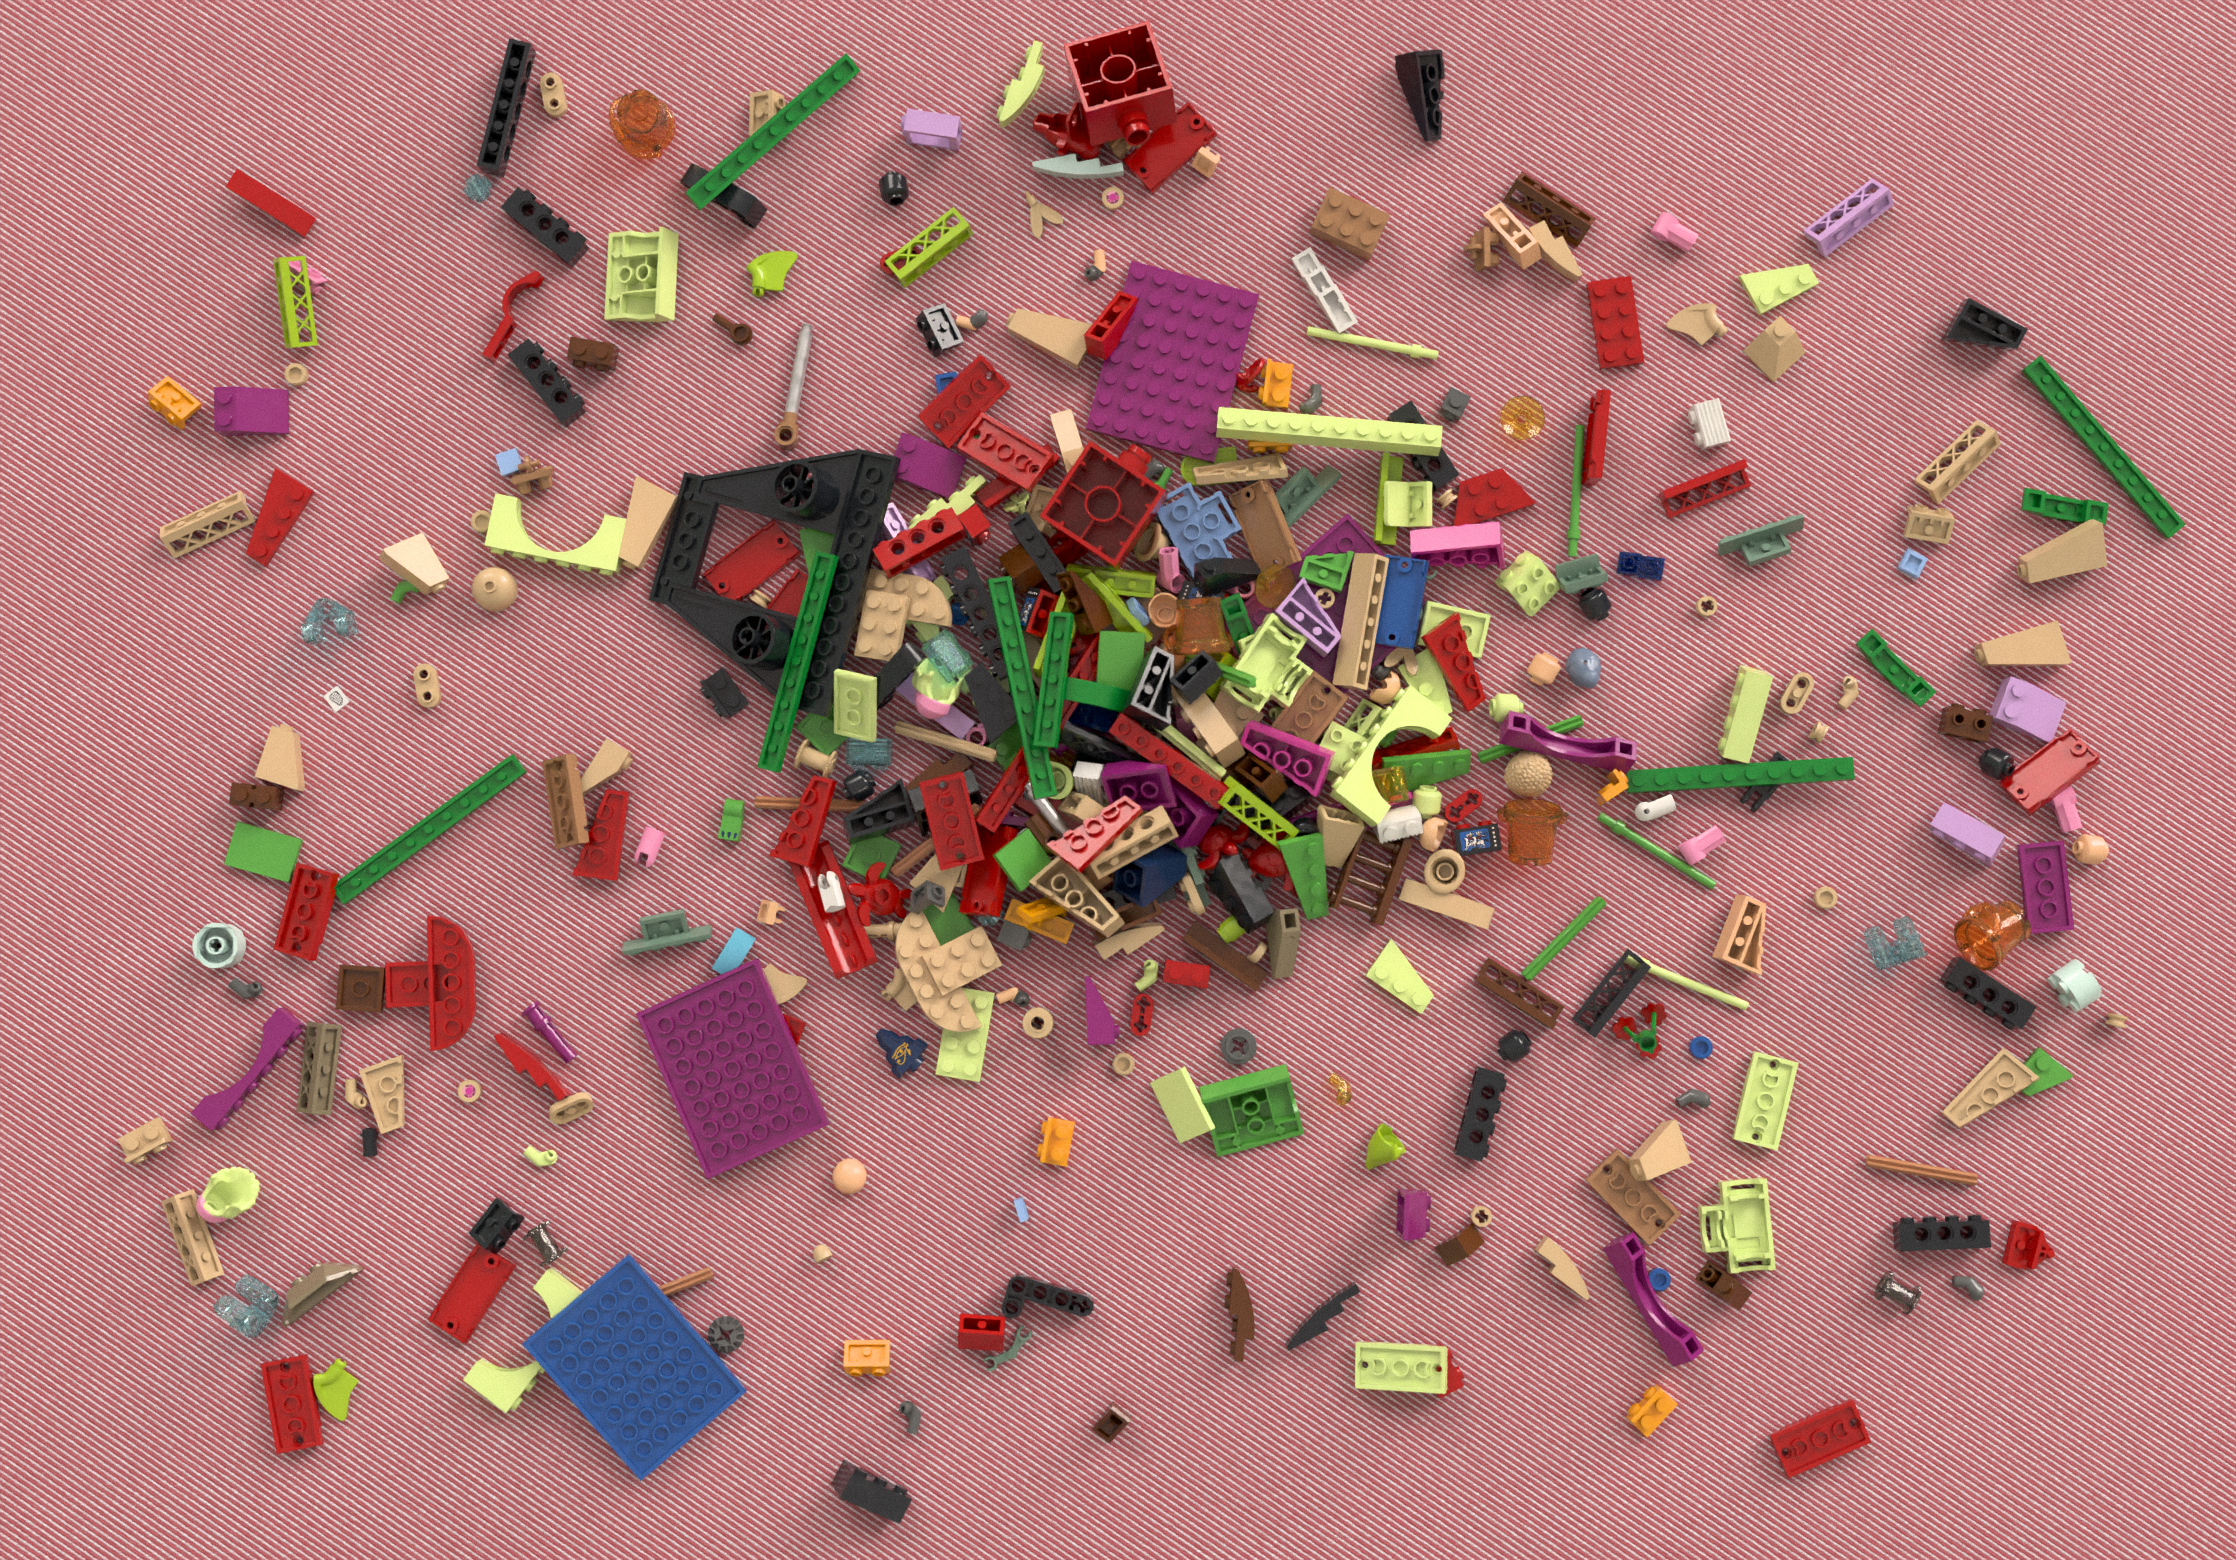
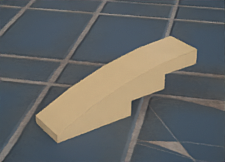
M1407 878L1399 897L1401 901L1486 930L1489 928L1495 908L1452 893H1436L1428 885Z

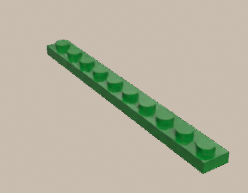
M847 53L843 55L684 194L700 211L861 70Z
M2041 355L2022 370V373L2165 539H2169L2186 525Z
M815 551L759 757L758 768L776 773L781 772L839 559L836 555Z
M1005 576L988 579V589L1033 799L1054 797L1057 795L1048 749L1033 746L1038 703L1011 577Z
M510 755L337 881L334 889L343 905L348 904L525 775L527 771L516 755Z
M1853 757L1629 770L1626 777L1629 781L1627 783L1629 786L1627 794L1853 781L1855 774Z

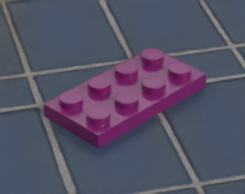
M2064 840L2017 845L2027 934L2074 930Z

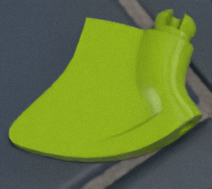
M774 251L760 255L750 262L746 269L752 275V294L756 297H762L765 290L783 292L785 277L798 258L797 253Z
M338 1358L330 1365L326 1372L314 1374L313 1383L316 1396L323 1407L335 1418L344 1421L348 1414L351 1392L359 1381L344 1370L347 1365L346 1361L342 1362L341 1358Z

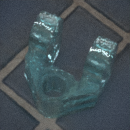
M329 598L318 599L305 618V623L301 624L303 639L307 644L311 645L325 642L321 619H334L335 628L339 636L349 637L358 634L354 611ZM326 603L331 604V611L328 614L323 612V607Z
M1908 916L1894 920V930L1898 939L1889 943L1881 927L1873 926L1865 930L1864 937L1879 970L1928 955L1927 951L1923 950V942H1920V933L1917 934L1914 924Z
M244 1275L236 1282L235 1289L240 1296L250 1301L251 1305L246 1307L232 1297L224 1295L214 1304V1310L218 1316L230 1323V1327L237 1328L238 1332L245 1333V1336L249 1338H256L262 1333L276 1311L279 1297L272 1288L250 1275Z

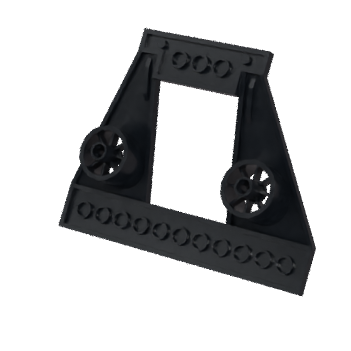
M855 449L705 476L684 472L649 600L668 605L776 697L798 617L696 589L719 504L835 535L830 554L838 556L839 559L798 706L800 711L829 718L834 701V671L843 669L874 558L873 549L876 548L901 459L891 455ZM812 473V476L807 479V475ZM766 623H767L770 628L767 629L766 631H764L765 626H766ZM760 652L761 656L757 658V654Z

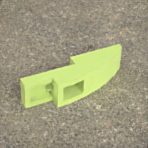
M1034 40L1032 47L1028 46L1025 59L1028 60L1026 67H1021L1018 80L1012 79L1011 84L1005 87L1003 98H1006L1004 106H999L996 117L999 119L1000 127L1005 128L1024 111L1042 82L1045 74L1044 66L1039 64L1043 52L1042 42Z
M981 475L977 477L972 476L964 484L966 487L961 492L956 491L949 497L948 500L950 502L948 504L942 498L938 501L934 499L926 506L927 511L923 515L918 514L909 522L911 525L908 528L911 529L921 520H928L934 517L938 511L949 509L950 507L959 516L976 504L972 498L975 496V492L987 485L986 480Z

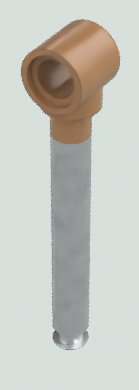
M808 323L801 324L803 329L799 333L783 421L779 422V426L774 432L775 440L783 450H792L799 443V425L796 424L813 336L811 329L814 328L813 325ZM791 433L792 438L789 441H782V435Z
M1028 781L1024 786V789L1028 792L1026 795L1054 831L1063 837V834L1070 830V828L1047 798L1033 799L1030 781ZM1090 864L1083 871V875L1097 891L1114 880L1113 872L1098 880Z

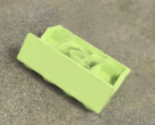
M659 227V232L650 233L635 231L609 233L604 320L632 322L674 321L678 233L665 227Z

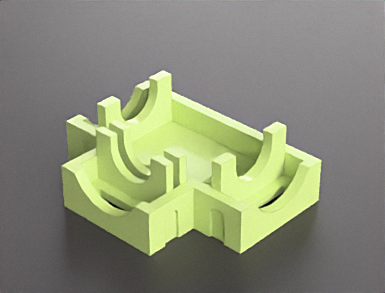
M1267 614L1262 625L1258 627L1252 636L1250 643L1246 645L1240 654L1238 661L1232 666V668L1255 676L1257 678L1255 682L1256 687L1246 688L1225 679L1218 688L1252 713H1259L1269 698L1278 702V705L1283 708L1290 707L1296 692L1313 672L1311 668L1296 658L1308 639L1286 627L1275 614ZM1278 629H1280L1282 632H1284L1286 635L1292 638V640L1290 641L1288 638H1286L1284 635L1278 632ZM1296 676H1299L1288 695H1285ZM1233 686L1240 692H1242L1244 695L1249 697L1251 699V702L1247 701L1239 694H1237L1233 690Z
M1761 1177L1718 1181L1720 1204L1698 1206L1702 1251L1706 1253L1725 1251L1727 1272L1731 1274L1752 1270H1776L1767 1179ZM1754 1184V1188L1731 1190V1186ZM1707 1216H1709L1711 1240H1708V1237H1707V1231H1706V1217H1707ZM1750 1261H1761V1262H1762V1264H1756V1265H1745V1266H1739V1265H1738V1262H1750Z

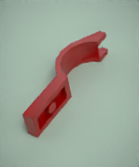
M535 270L512 283L505 291L502 300V309L505 316L482 353L483 356L493 363L496 362L517 327V323L514 321L511 313L513 300L517 294L525 289L540 288L545 279L541 276L540 272Z

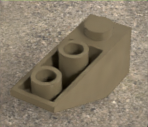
M1298 908L1276 910L1266 924L1272 979L1293 976L1301 932Z

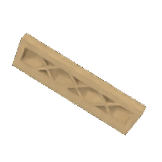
M1976 420L1914 479L1915 484L1927 490L1931 500L1939 504L2001 445L1997 431ZM1977 429L1984 431L1981 436L1972 438V434ZM1968 445L1964 452L1956 453L1957 448ZM1952 460V464L1948 467L1940 468L1944 461ZM1936 475V479L1931 484L1924 481L1928 476Z
M238 491L160 527V539L175 559L255 522V517L246 505V497L243 492ZM240 510H243L247 518L241 521L232 519L233 514ZM218 520L226 522L225 528L221 530L212 528V525ZM196 530L206 532L205 537L202 539L192 538L191 536ZM177 539L186 541L185 546L178 550H175L171 544L172 541Z
M194 1189L161 1201L191 1287L224 1274L206 1221L197 1211V1196Z

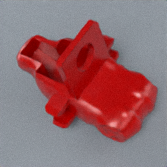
M1079 102L1074 103L1069 114L1055 113L1054 115L1039 113L1033 121L1034 131L1044 135L1050 144L1059 148L1058 155L1065 156L1067 152H1070L1071 154H1078L1084 160H1091L1099 156L1101 148L1105 145V143L1091 146L1084 122L1081 119Z

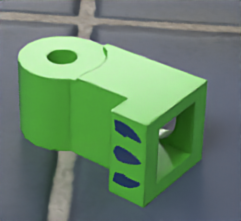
M728 798L725 800L721 828L718 833L719 839L741 842L745 801Z

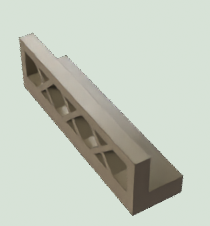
M307 1022L296 1111L308 1114L331 1115L342 1025ZM315 1027H317L316 1038L314 1037ZM308 1097V1104L306 1108V1098Z

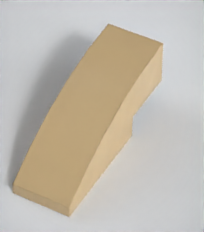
M1545 220L1528 228V231L1539 243L1541 257L1548 264L1574 282L1582 277L1583 274L1563 236L1554 239Z
M1145 922L1116 933L1109 938L1097 942L1094 940L1092 943L1102 958L1106 960L1122 948L1129 955L1165 929L1160 922Z
M1544 1235L1534 1250L1552 1262L1547 1271L1588 1300L1590 1297L1588 1290L1574 1263L1555 1242Z

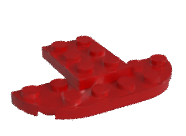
M427 916L428 961L385 963L386 1008L429 1006L430 1051H437L448 1048L460 1041L474 1021L476 1013L475 953L468 935L460 926L443 917Z

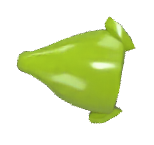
M1379 1124L1369 1141L1365 1162L1368 1170L1395 1161L1406 1152L1402 1142L1391 1132L1393 1129L1387 1126V1124Z

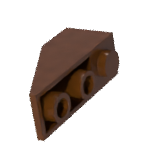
M1071 570L1056 574L1071 613L1074 614L1076 627L1081 636L1096 634L1099 630L1113 623L1105 601L1075 572Z

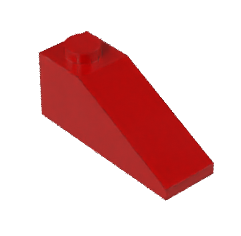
M1118 291L1084 334L1088 354L1107 360L1120 342L1138 303V297Z

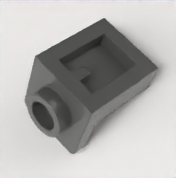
M1451 387L1439 410L1442 413V417L1451 422H1454V420L1458 422L1471 396Z
M928 880L922 883L910 893L911 912L919 914L931 904L940 908L945 906L944 887Z

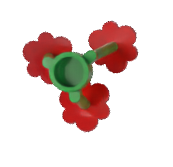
M1648 1003L1647 1007L1641 1009V1015L1645 1017L1644 1021L1651 1023V1030L1641 1031L1638 1035L1633 1033L1637 1030L1635 1019L1631 1016L1626 1018L1620 1017L1618 1022L1612 1025L1616 1038H1623L1625 1040L1632 1038L1633 1042H1636V1048L1640 1050L1641 1057L1647 1056L1649 1059H1655L1658 1056V1052L1662 1050V1046L1659 1044L1660 1039L1656 1035V1025H1660L1663 1021L1662 1019L1667 1018V1013L1664 1012L1665 1007L1663 1004L1655 1005L1654 1003Z

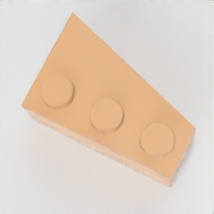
M1736 895L1712 957L1751 974L1762 975L1761 954H1763L1764 948L1762 947V935L1765 931L1766 904L1746 895Z

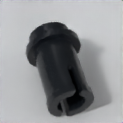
M363 1128L362 1133H360L363 1139L364 1157L378 1155L376 1135H379V1133L376 1132V1128Z

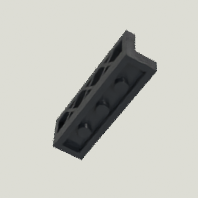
M1026 511L1010 521L1008 525L1019 544L1022 545L1038 567L1052 593L1060 596L1062 589L1059 586L1056 574L1067 570Z
M1068 720L1059 733V743L1104 763L1126 760L1145 763L1148 761V759L1129 751L1126 746Z
M1627 948L1572 1019L1595 1038L1651 966ZM1629 955L1639 962L1634 970L1624 971L1623 962ZM1621 966V971L1616 972L1617 969ZM1614 975H1622V985L1619 988L1610 989V978ZM1608 992L1609 1001L1606 1005L1596 1006L1595 997L1598 993ZM1593 1001V1007H1588ZM1597 1009H1602L1597 1015ZM1594 1010L1595 1019L1590 1025H1587L1579 1018L1584 1011Z

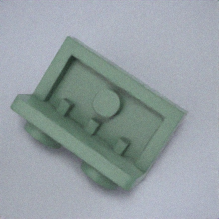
M1596 553L1555 565L1559 586L1566 594H1576L1581 589L1587 587L1596 588L1601 586L1602 583L1609 581L1607 572L1600 566L1599 556Z

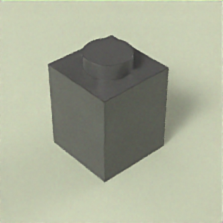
M1005 920L996 941L1022 951L1024 947H1029L1033 936L1029 935L1031 930Z

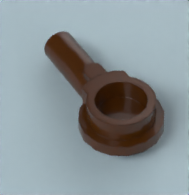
M718 313L713 316L712 320L730 332L732 341L735 344L744 346L752 340L753 332L748 325L744 323L733 324Z

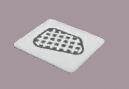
M338 686L324 695V698L335 712L349 703L348 698Z

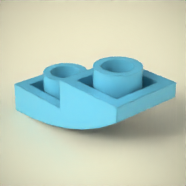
M736 927L711 969L724 974L739 967L756 938Z

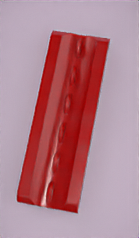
M829 840L818 844L811 868L789 862L836 979L838 980L879 962L866 929L858 919L857 907L852 895L847 891V883ZM828 871L834 872L838 876L846 905L844 909L826 913L818 887V877L820 874H823L827 878Z

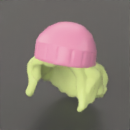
M926 658L915 669L912 676V684L917 690L915 695L917 711L928 719H939L946 716L952 703L959 697L960 687L964 679L960 678L956 682L941 661H935L934 658Z
M241 1167L221 1169V1171L214 1173L210 1177L206 1189L198 1197L196 1202L197 1211L204 1220L210 1223H220L229 1218H235L255 1205L260 1190V1182L255 1179V1174L250 1173L248 1169Z

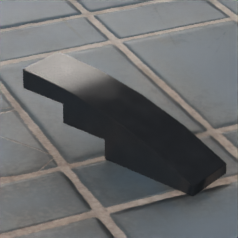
M1355 1282L1334 1293L1297 1327L1285 1343L1288 1351L1329 1330L1325 1321L1344 1311L1341 1302L1360 1293Z

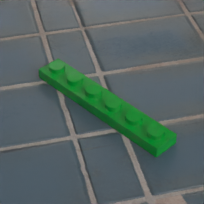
M1050 612L1033 743L1035 747L1058 749L1074 614Z

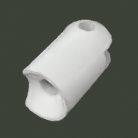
M1669 794L1651 802L1638 804L1635 808V815L1641 821L1654 820L1676 811V805L1672 795Z
M831 871L827 872V878L825 875L820 874L818 877V887L825 912L830 913L844 909L846 905L838 876Z

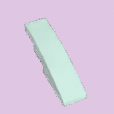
M1076 154L1032 162L1033 171L1057 177L1103 179L1124 176L1122 163L1100 167L1099 158L1077 162Z

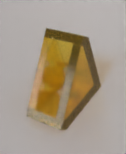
M1403 766L1372 770L1374 784L1388 804L1409 800Z

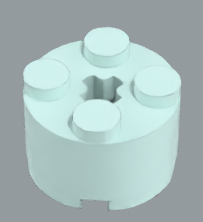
M210 923L205 925L194 936L192 948L195 957L204 966L209 968H229L241 962L246 950V940L242 930L234 925ZM217 943H222V947L217 948Z
M2073 959L2047 978L2051 987L2060 994L2057 996L2060 1003L2064 1007L2069 1005L2074 1012L2081 1011L2102 996L2100 994L2102 989L2091 972L2086 973L2083 971L2082 968L2085 965L2077 959Z

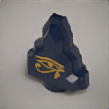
M880 1029L875 1034L880 1047L887 1052L886 1060L892 1066L891 1072L898 1079L908 1070L914 1073L924 1062L925 1059L921 1055L928 1044L921 1039L914 1040L907 1035L899 1037L893 1031Z

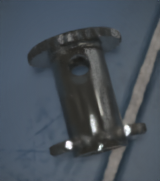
M550 1221L537 1225L523 1237V1241L531 1238L545 1261L539 1264L540 1267L554 1262L568 1249L565 1247L560 1250L545 1228L551 1223Z
M1887 1271L1877 1284L1874 1294L1875 1298L1880 1300L1883 1296H1886L1903 1305V1314H1910L1920 1299V1286L1917 1285L1913 1289H1909L1894 1281L1893 1272Z

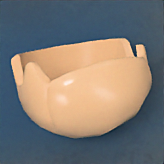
M1160 593L1154 596L1148 604L1150 621L1156 627L1162 629H1169L1177 625L1182 614L1179 600L1170 593Z
M1389 672L1388 676L1381 680L1383 685L1381 689H1372L1369 699L1382 705L1394 701L1393 697L1401 688L1400 678L1394 672Z
M1434 817L1422 824L1423 833L1422 835L1419 833V841L1424 849L1433 852L1439 848L1448 821Z
M848 1158L836 1165L832 1179L838 1191L842 1194L852 1195L863 1188L867 1173L864 1165L858 1160Z

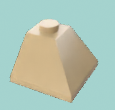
M1781 315L1743 350L1747 357L1772 383L1806 353L1796 331Z

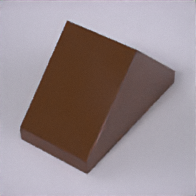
M1470 1223L1435 1246V1249L1446 1266H1450L1469 1257L1485 1241L1474 1224Z
M1112 1401L1092 1430L1110 1443L1129 1424L1131 1414Z

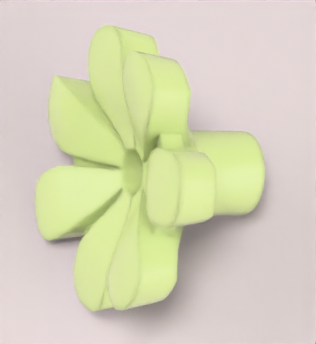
M1022 492L1019 496L1016 494L1010 497L1012 501L1006 502L1003 509L1006 512L1012 511L1013 513L1018 512L1019 515L1023 514L1026 511L1024 505H1026V501L1030 498L1029 494Z

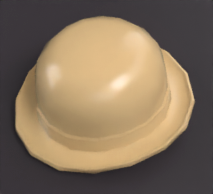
M1158 522L1148 525L1134 546V554L1138 561L1145 562L1150 559H1158L1159 549L1169 547V538L1161 531V526Z
M1441 849L1434 852L1425 864V882L1436 893L1447 894L1455 891L1461 885L1465 876L1464 861L1452 849Z

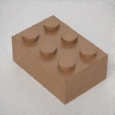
M1330 187L1311 226L1310 234L1370 261L1390 214Z

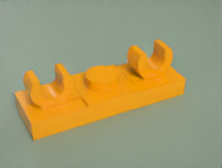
M1047 897L1017 907V915L1024 919L1023 927L1031 930L1032 923L1040 927L1043 919L1053 918L1056 915L1066 917L1067 910Z
M1012 898L1004 920L1023 927L1024 919L1017 915V907L1025 905V903ZM1055 916L1043 919L1040 927L1032 923L1031 931L1067 944L1075 923Z

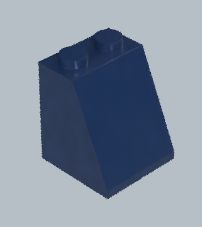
M1165 843L1117 869L1114 874L1113 890L1141 908L1146 907L1185 876L1188 855Z

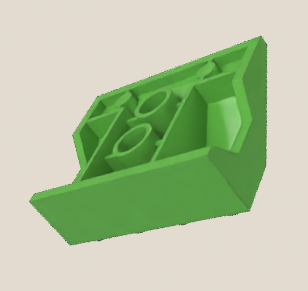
M1286 1064L1199 1087L1202 1102L1215 1126L1211 1130V1135L1217 1157L1304 1134Z

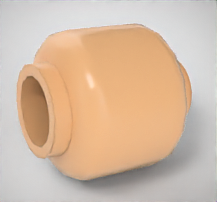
M1546 652L1536 654L1527 669V672L1532 676L1530 680L1540 686L1543 683L1552 684L1561 669V666L1558 664L1559 660Z
M2084 834L2079 836L2073 843L2072 852L2078 862L2097 865L2107 858L2109 848L2102 837Z

